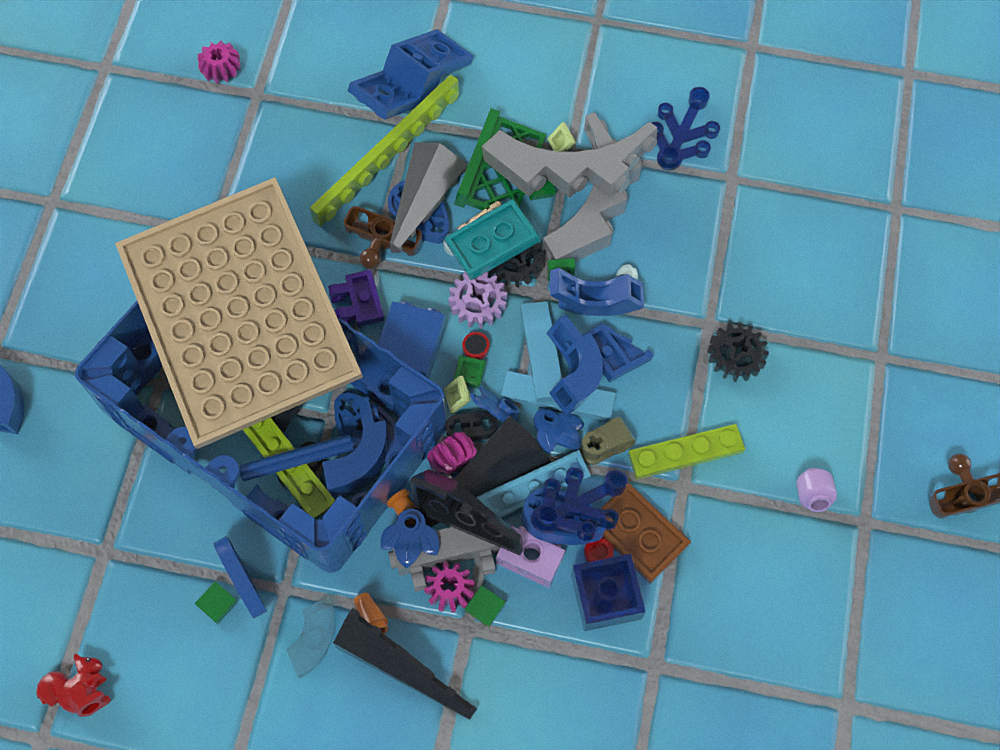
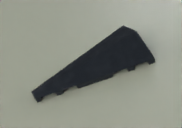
M509 416L454 479L477 497L550 463L551 459L533 435ZM424 516L426 525L430 527L440 523Z
M351 609L333 642L337 649L469 720L477 711L474 705H471L459 696L453 688L446 686L437 679L431 670L383 634L382 630L377 626L371 625L362 618L356 609Z

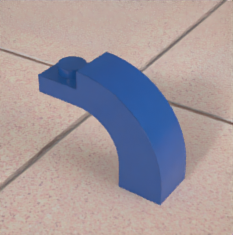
M560 268L550 271V296L559 300V308L562 310L587 316H612L644 308L643 283L628 274L608 281L593 282L578 279Z
M564 315L557 319L547 332V335L565 357L569 367V375L562 378L549 394L564 414L568 415L580 407L598 387L602 377L603 362L599 347L591 333L582 336L569 318Z
M0 365V431L18 434L24 417L23 395L16 381Z
M369 397L357 399L363 425V436L358 447L345 457L322 462L327 490L332 497L351 493L366 485L379 472L385 461L389 446L388 428L385 420L380 421L377 405L371 406Z

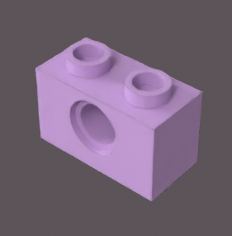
M511 526L522 536L523 552L519 556L500 548L496 556V564L550 588L564 558L565 550L561 549L560 544L541 541L533 537L523 526H519V528ZM528 549H534L538 551L540 556L536 560H528L524 556V552Z

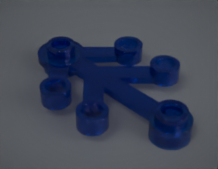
M695 87L690 91L688 98L690 106L680 126L673 114V106L669 103L659 105L657 115L661 120H665L673 137V141L669 145L663 134V125L659 122H652L657 127V130L660 131L657 132L656 140L660 150L657 154V163L661 168L675 170L680 167L684 159L694 156L698 158L708 157L711 145L707 141L702 140L697 142L695 146L680 149L685 142L705 136L709 139H714L719 135L720 125L715 121H709L704 126L690 130L699 110L704 109L708 105L710 94L705 88ZM662 110H667L669 113H663ZM709 128H713V129H715L716 131H715V132H712V131H709L708 129H709ZM699 148H705L706 151H700Z
M569 468L565 476L567 484L564 504L556 508L554 507L555 498L559 495L561 484L556 479H547L542 488L544 495L543 505L536 508L531 516L533 527L542 533H553L557 529L577 533L578 538L582 541H591L596 533L594 523L590 521L577 522L565 518L571 514L600 521L601 526L605 529H614L619 520V515L615 510H602L588 505L607 495L616 497L623 494L628 484L626 475L621 471L611 470L606 474L602 485L578 496V489L584 474L579 468ZM605 517H609V518H611L613 521H609V520H607ZM582 529H587L591 533H586Z

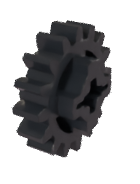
M541 243L531 246L489 270V273H496L497 282L505 279V286L507 287L511 282H515L517 288L520 286V281H524L525 284L529 285L530 277L537 279L538 271L543 270L544 252H541ZM531 259H533L532 264L527 267V264L531 263Z
M740 322L737 328L728 323L726 331L720 327L716 335H712L711 345L707 349V353L712 355H710L708 361L709 363H716L715 372L724 371V379L732 375L734 382H737L739 376L748 381L750 373L756 377L760 369L765 367L767 363L765 359H767L769 351L764 349L768 343L767 341L759 340L762 335L761 332L752 333L753 326L750 325L746 330L743 329V324ZM739 347H742L740 354L734 358L736 350L738 351Z

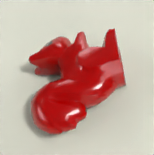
M74 654V662L78 673L71 679H68L60 671L47 673L37 684L36 695L43 705L48 704L52 707L59 703L67 712L75 713L80 717L91 716L111 702L109 696L97 690L100 685L107 681V678L99 673L103 667L100 660Z

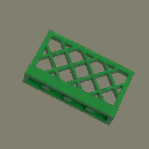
M490 108L457 192L454 205L464 208L466 204L483 211L484 209L488 210L490 205L496 201L500 202L509 198L510 200L513 199L518 207H520L525 193L520 189L511 191L506 182L507 179L494 169L498 178L486 181L483 171L492 167L484 161L482 146L499 131L500 126L510 129L514 135L512 138L524 143L522 139L526 137L538 140L537 146L534 147L540 149L546 134L499 116L500 111ZM501 183L506 194L495 197L490 187ZM485 189L490 200L482 202L474 199L473 196L475 192Z

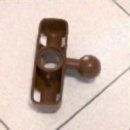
M353 206L349 209L344 219V227L349 234L353 232L358 234L360 238L371 242L370 247L363 250L360 254V263L367 269H373L379 265L381 260L379 250L391 249L390 241L395 220L361 207ZM359 212L365 213L368 216L367 224L358 221ZM417 228L416 242L407 239L402 245V251L407 253L408 256L416 255L422 243V233ZM381 231H387V232H389V233H387L386 235H379V234H378V233L381 232Z
M962 453L954 454L948 460V468L953 474L959 476L963 483L936 490L929 499L932 513L937 518L944 519L952 515L974 513L979 509L1000 504V473L974 480L970 472L972 465L970 458ZM998 477L997 485L988 487L989 480ZM945 491V499L937 500L936 494ZM968 492H971L976 496L977 502L973 501L969 497Z

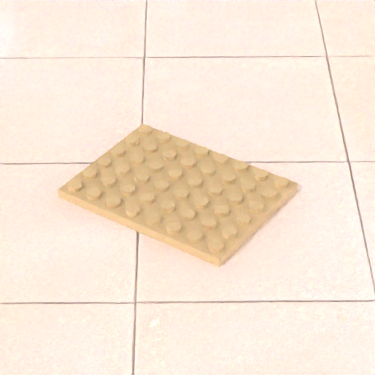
M276 177L115 243L190 438L196 449L363 378Z

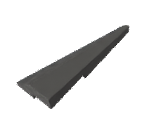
M414 143L390 241L392 253H401L403 250L402 245L409 237H414L418 225L421 222L425 223L444 200L445 192L450 186L454 187L457 184V178L462 172H466L467 163L441 143Z

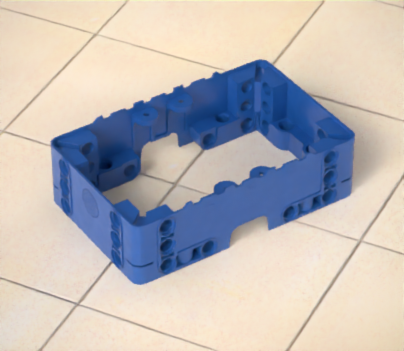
M138 301L128 309L110 331L96 344L75 370V377L99 408L119 426L188 474L192 472L223 494L234 507L297 554L328 573L339 571L353 552L362 544L366 535L388 508L387 501L394 494L401 491L421 463L427 458L429 451L433 449L443 436L447 422L444 393L439 385L422 375L415 368L396 358L386 348H381L376 342L355 331L348 323L338 318L363 375V378L350 384L366 397H369V399L399 418L395 424L398 440L385 457L386 470L368 492L356 494L350 502L339 495L325 513L323 519L315 520L293 503L289 507L279 499H272L257 484L245 497L234 489L235 482L240 476V468L234 458L228 455H220L211 460L204 468L194 460V455L198 449L194 447L187 427L174 428L169 421L145 404H141L136 396L163 366ZM151 354L148 359L141 360L144 355ZM386 388H390V393H391V394H390V395H386V394H383L382 392H383ZM157 425L154 431L149 428L150 426ZM222 467L227 468V471L225 473L220 472V469Z

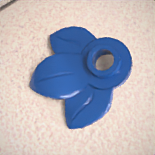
M482 385L479 386L481 396L473 393L470 394L472 401L477 406L488 410L491 415L500 421L505 422L509 416L517 421V415L520 410L510 400L506 398L500 399Z
M540 409L536 412L533 418L534 428L537 431L536 440L543 450L550 453L555 449L556 445L579 450L580 436L578 431L584 427V423L577 416L571 413L565 415L564 412L556 413L550 409Z
M416 509L402 511L397 517L396 523L386 527L381 536V549H395L398 561L405 568H409L417 560L421 551L429 555H438L440 543L437 532L432 527L426 525L423 514ZM410 518L416 520V525L413 528L405 526L406 521Z

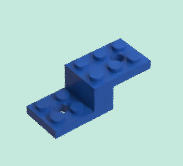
M436 29L392 44L383 71L350 82L347 91L356 97L359 102L373 110L377 116L386 120L415 108L438 86L442 75L470 65L474 56Z

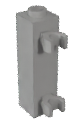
M450 527L436 531L440 543L438 555H429L421 551L420 556L409 568H405L398 561L395 549L388 551L391 568H398L400 576L411 574L415 592L426 588L423 571L432 569L434 566L441 567L445 561L450 565L480 557L484 576L495 573L492 554L498 553L500 547Z

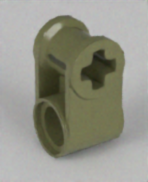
M616 417L603 426L588 432L582 439L580 453L585 463L596 465L628 450L635 444L636 440L623 419Z

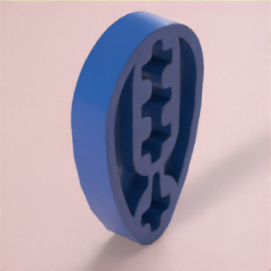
M405 180L395 185L388 196L389 213L393 220H396L401 200L400 193L403 192ZM443 202L440 203L425 223L421 222L418 225L417 229L422 233V240L440 244L443 243L444 237L449 234L448 215ZM433 226L437 229L442 228V233L438 231L433 233Z
M342 393L334 401L335 421L340 437L350 435L355 450L363 436V430L359 431V424L362 423L357 400L363 397L351 393ZM345 402L348 405L352 404L356 416H353L347 409L343 410L342 404ZM377 405L380 421L385 420L388 428L389 452L398 440L395 428L396 423Z
M542 488L532 492L525 500L521 516L525 529L533 537L554 544L581 545L596 542L602 539L607 527L606 519L591 505L569 493L553 488ZM533 508L539 509V514L533 513ZM547 512L553 513V518L547 517ZM561 516L567 517V522L562 521ZM590 524L595 525V530L590 529Z
M226 535L213 543L215 550L253 619L267 612L247 569L228 536Z

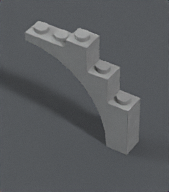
M595 112L585 116L584 131L592 149H598L617 142L615 139L612 140L608 134L605 122L599 120ZM640 158L637 165L629 170V185L639 181L642 169ZM593 185L586 202L576 215L561 228L543 238L542 251L548 260L574 258L576 262L610 246L613 228L608 220L625 213L628 201L626 191L618 192L611 199Z
M648 122L634 134L614 144L579 152L550 151L532 147L515 140L499 130L482 146L484 161L527 196H530L535 190H540L545 185L546 180H548L568 197H571L576 191L580 192L589 181L612 199L618 192H623L629 185V170L637 165L642 155L646 152H651L656 146L657 127Z

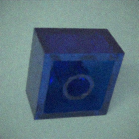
M631 554L572 566L571 577L584 631L642 620L646 611Z

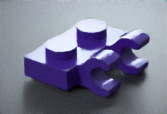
M371 270L345 275V283L328 286L331 303L341 302L347 297H350L352 306L335 309L337 318L342 319L348 324L356 320L358 327L384 321V314Z

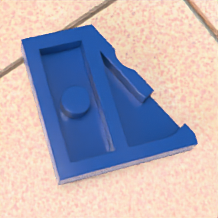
M604 324L581 334L584 336L591 333L602 356V373L609 383L651 361L654 356L649 350L643 352L631 345L632 340L618 335L613 329Z

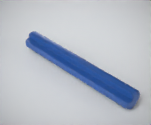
M344 435L241 464L239 466L240 477L243 481H248L353 451L352 437Z

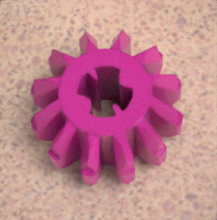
M220 40L218 44H214L210 41V46H202V53L197 54L200 73L208 81L214 79L217 85L221 80L228 83L229 77L236 78V71L241 70L239 53L231 43L224 44Z
M464 432L448 436L429 451L427 460L430 463V467L435 472H444L448 475L456 472L475 456L477 450L473 445L474 443Z
M445 561L443 562V571L434 566L432 571L435 576H426L425 580L430 586L424 588L426 595H432L429 599L430 605H435L440 601L439 611L443 612L446 605H450L451 613H455L456 603L465 608L467 603L464 598H473L474 593L469 588L475 586L474 580L467 579L470 575L468 569L459 573L460 563L456 562L453 569H449V563ZM444 584H454L455 591L445 590Z

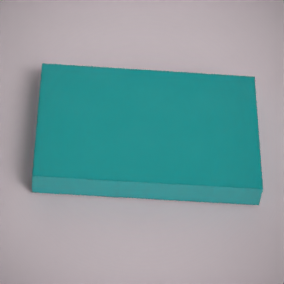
M511 199L444 237V240L468 278L472 280L540 242V237L516 202Z

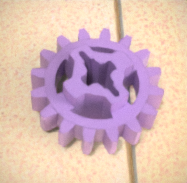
M486 272L482 276L470 280L466 273H463V281L454 280L455 288L449 289L451 297L448 299L449 306H453L451 307L452 315L459 314L458 322L462 323L466 319L468 320V327L471 328L475 322L478 323L479 328H482L485 321L490 326L493 325V317L501 319V311L506 310L507 292H503V283L497 284L496 275L488 278V272ZM466 290V294L463 295L462 299L460 300L462 293ZM496 298L494 305L490 308L489 304L493 303Z

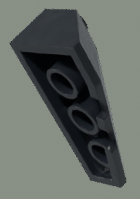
M428 469L412 476L410 486L414 509L420 511L424 516L514 554L521 555L523 552L522 536L450 475Z

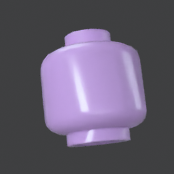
M810 468L799 475L796 480L800 503L803 507L813 512H822L829 509L837 499L833 476L824 469Z

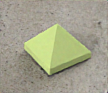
M562 122L547 138L553 151L567 152L576 143L565 122Z
M459 376L443 388L450 413H455L471 400L470 392L463 376Z

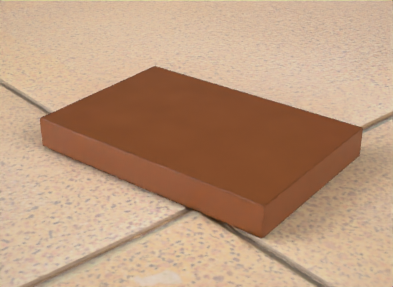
M628 482L598 511L607 521L603 538L607 539L612 544L613 549L649 584L691 543L688 538ZM590 524V526L595 530V525Z

